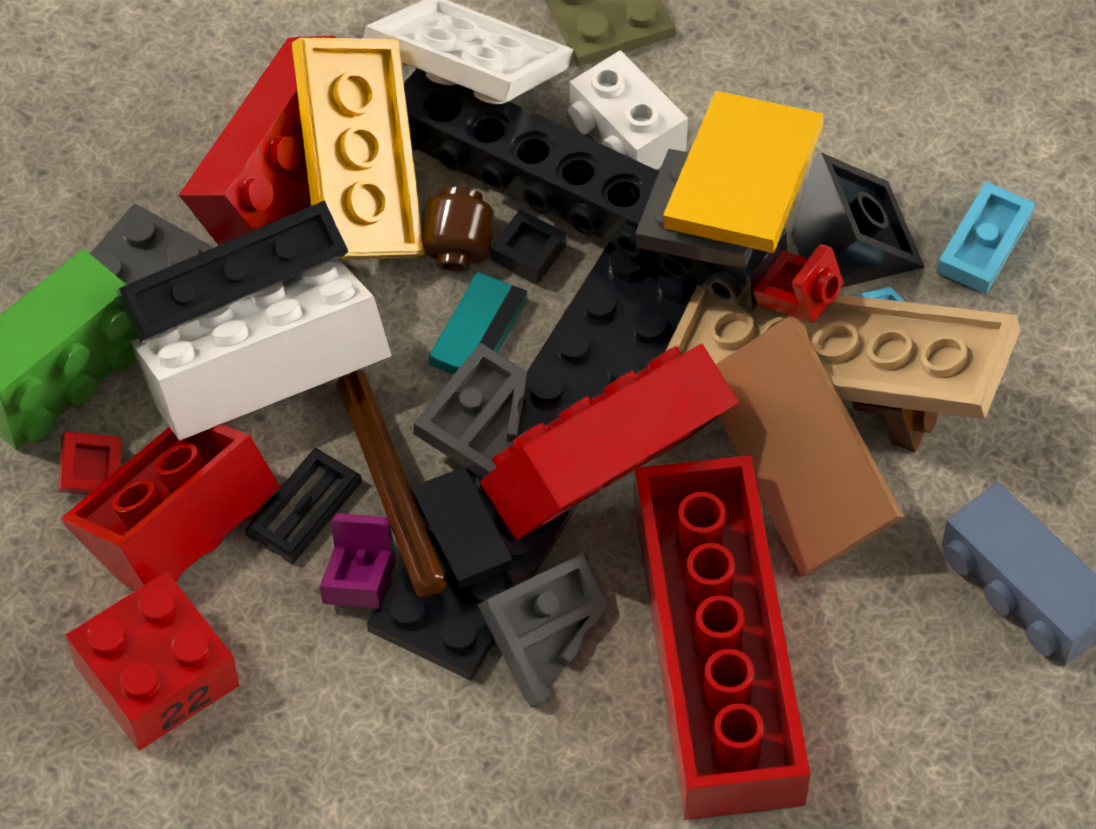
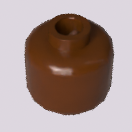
M448 187L442 189L440 195L427 201L422 222V243L425 254L437 260V267L439 269L466 272L470 268V263H478L488 257L492 245L495 214L491 206L483 201V195L480 192L464 187Z

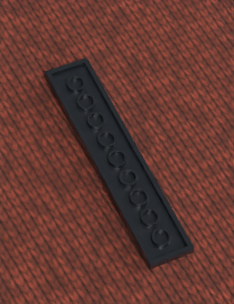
M608 243L527 370L526 387L517 437L542 422L545 426L558 419L561 412L585 397L589 396L592 400L603 393L605 387L631 371L637 374L647 368V364L666 351L697 285L688 280L675 279L663 268L640 257H630L624 254L617 246ZM466 468L513 558V569L459 591L427 528L426 531L447 583L444 591L432 594L429 598L419 597L404 564L383 597L380 608H376L367 622L368 632L472 681L495 643V639L478 604L536 576L578 505L516 541L479 482L482 478Z

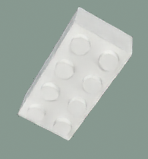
M340 260L331 261L141 344L139 339L130 341L149 396L179 441L392 356L374 296Z

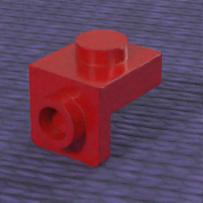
M821 244L810 258L782 250L753 288V293L757 304L814 323L826 306L837 298L844 282L833 249Z

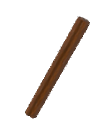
M355 370L350 374L340 376L337 382L339 391L387 518L391 521L392 531L416 594L422 598H429L432 594L441 593L447 584L366 373L361 370Z

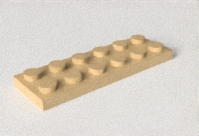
M697 285L666 351L677 346L681 353L684 354L702 343L714 363L717 364L790 315L757 305L753 311H750L734 302H723L716 298L709 290ZM838 294L837 298L826 306L814 323L798 318L841 400L985 419L1021 331L1017 315L841 294Z

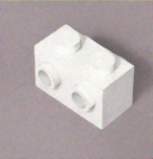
M621 50L570 81L568 115L572 124L580 133L584 135L588 133L596 142L656 170L662 166L668 148L686 151L688 117Z

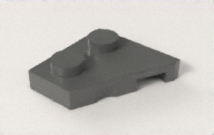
M480 342L414 422L413 434L483 479L496 468L491 458L514 444L513 440L518 436L527 371Z
M583 553L483 601L478 604V607L524 699L532 707L547 699L551 693L549 688L563 667L572 662L583 645L584 636L588 630L596 626L609 605Z

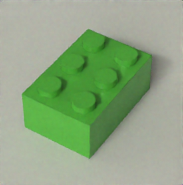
M84 248L0 315V437L16 451L29 440L37 442L43 439L53 428L55 418L71 405L81 406L93 396L98 383L113 370L120 372L127 369L136 359L130 341L138 339L117 295V290L127 284Z

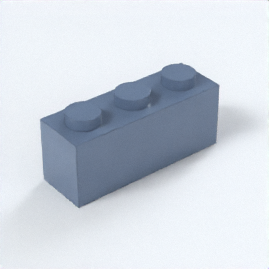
M997 481L947 520L941 546L943 547V553L948 564L960 575L965 576L970 573L984 587L986 599L998 613L1005 616L1011 613L1026 628V636L1029 642L1039 653L1044 656L1053 654L1065 666L1096 641V574L1003 485Z

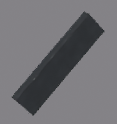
M324 200L120 287L117 290V295L142 344L343 257L349 250Z

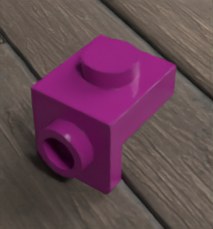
M337 513L331 522L334 549L319 586L322 604L379 609L396 563L391 521L387 517Z

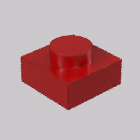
M65 431L61 435L57 492L89 495L120 469L122 437Z

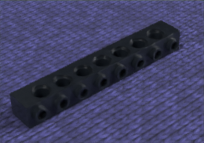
M416 68L404 82L412 151L418 149L437 159L449 170H460L482 181L489 189L495 192L510 194L526 202L533 210L541 214L549 213L564 220L584 235H595L617 246L624 254L630 257L645 259L663 268L675 279L688 280L709 290L716 298L723 302H734L753 311L758 305L753 288L782 250L788 252L787 230L785 229L781 233L774 253L753 249L746 269L637 248L635 233L659 174L658 170L510 101L503 104H492L476 98L474 90L462 85L436 83L428 79L426 71Z

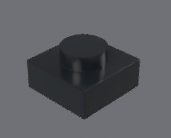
M519 209L491 246V260L538 284L566 247L567 233Z

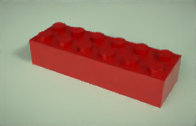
M752 456L635 468L633 503L684 820L806 806L811 774Z

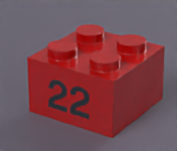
M167 571L65 635L75 667L138 751L239 686L233 655Z

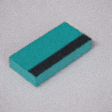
M477 272L429 354V365L454 375L480 342L498 353L528 300L527 291Z

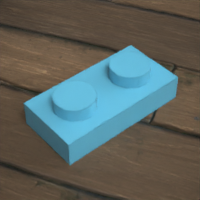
M985 182L941 255L937 273L987 295L1031 220L1036 203L989 182Z

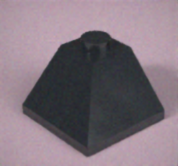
M822 152L817 155L812 161L791 232L799 255L810 258L819 245L831 247L844 282L841 288L923 268V262L889 182Z

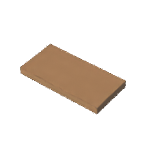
M787 317L716 364L739 401L737 405L721 415L719 420L738 456H752L758 494L801 576H808L819 571L905 518L798 318Z

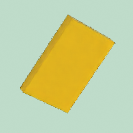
M715 91L664 211V228L774 253L823 129V113Z

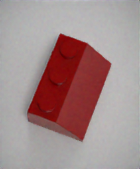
M220 424L179 441L171 428L168 427L60 519L65 527L123 585L137 590L166 571L177 583L180 575L201 556L214 551L221 544L224 536L244 519L259 512L264 502L281 487L249 434Z

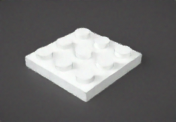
M448 0L420 1L367 25L363 39H398L401 66L411 65L426 71V77L436 83L444 85L459 84L472 89L476 98L492 104L506 103L566 70L569 67L573 52L572 48Z

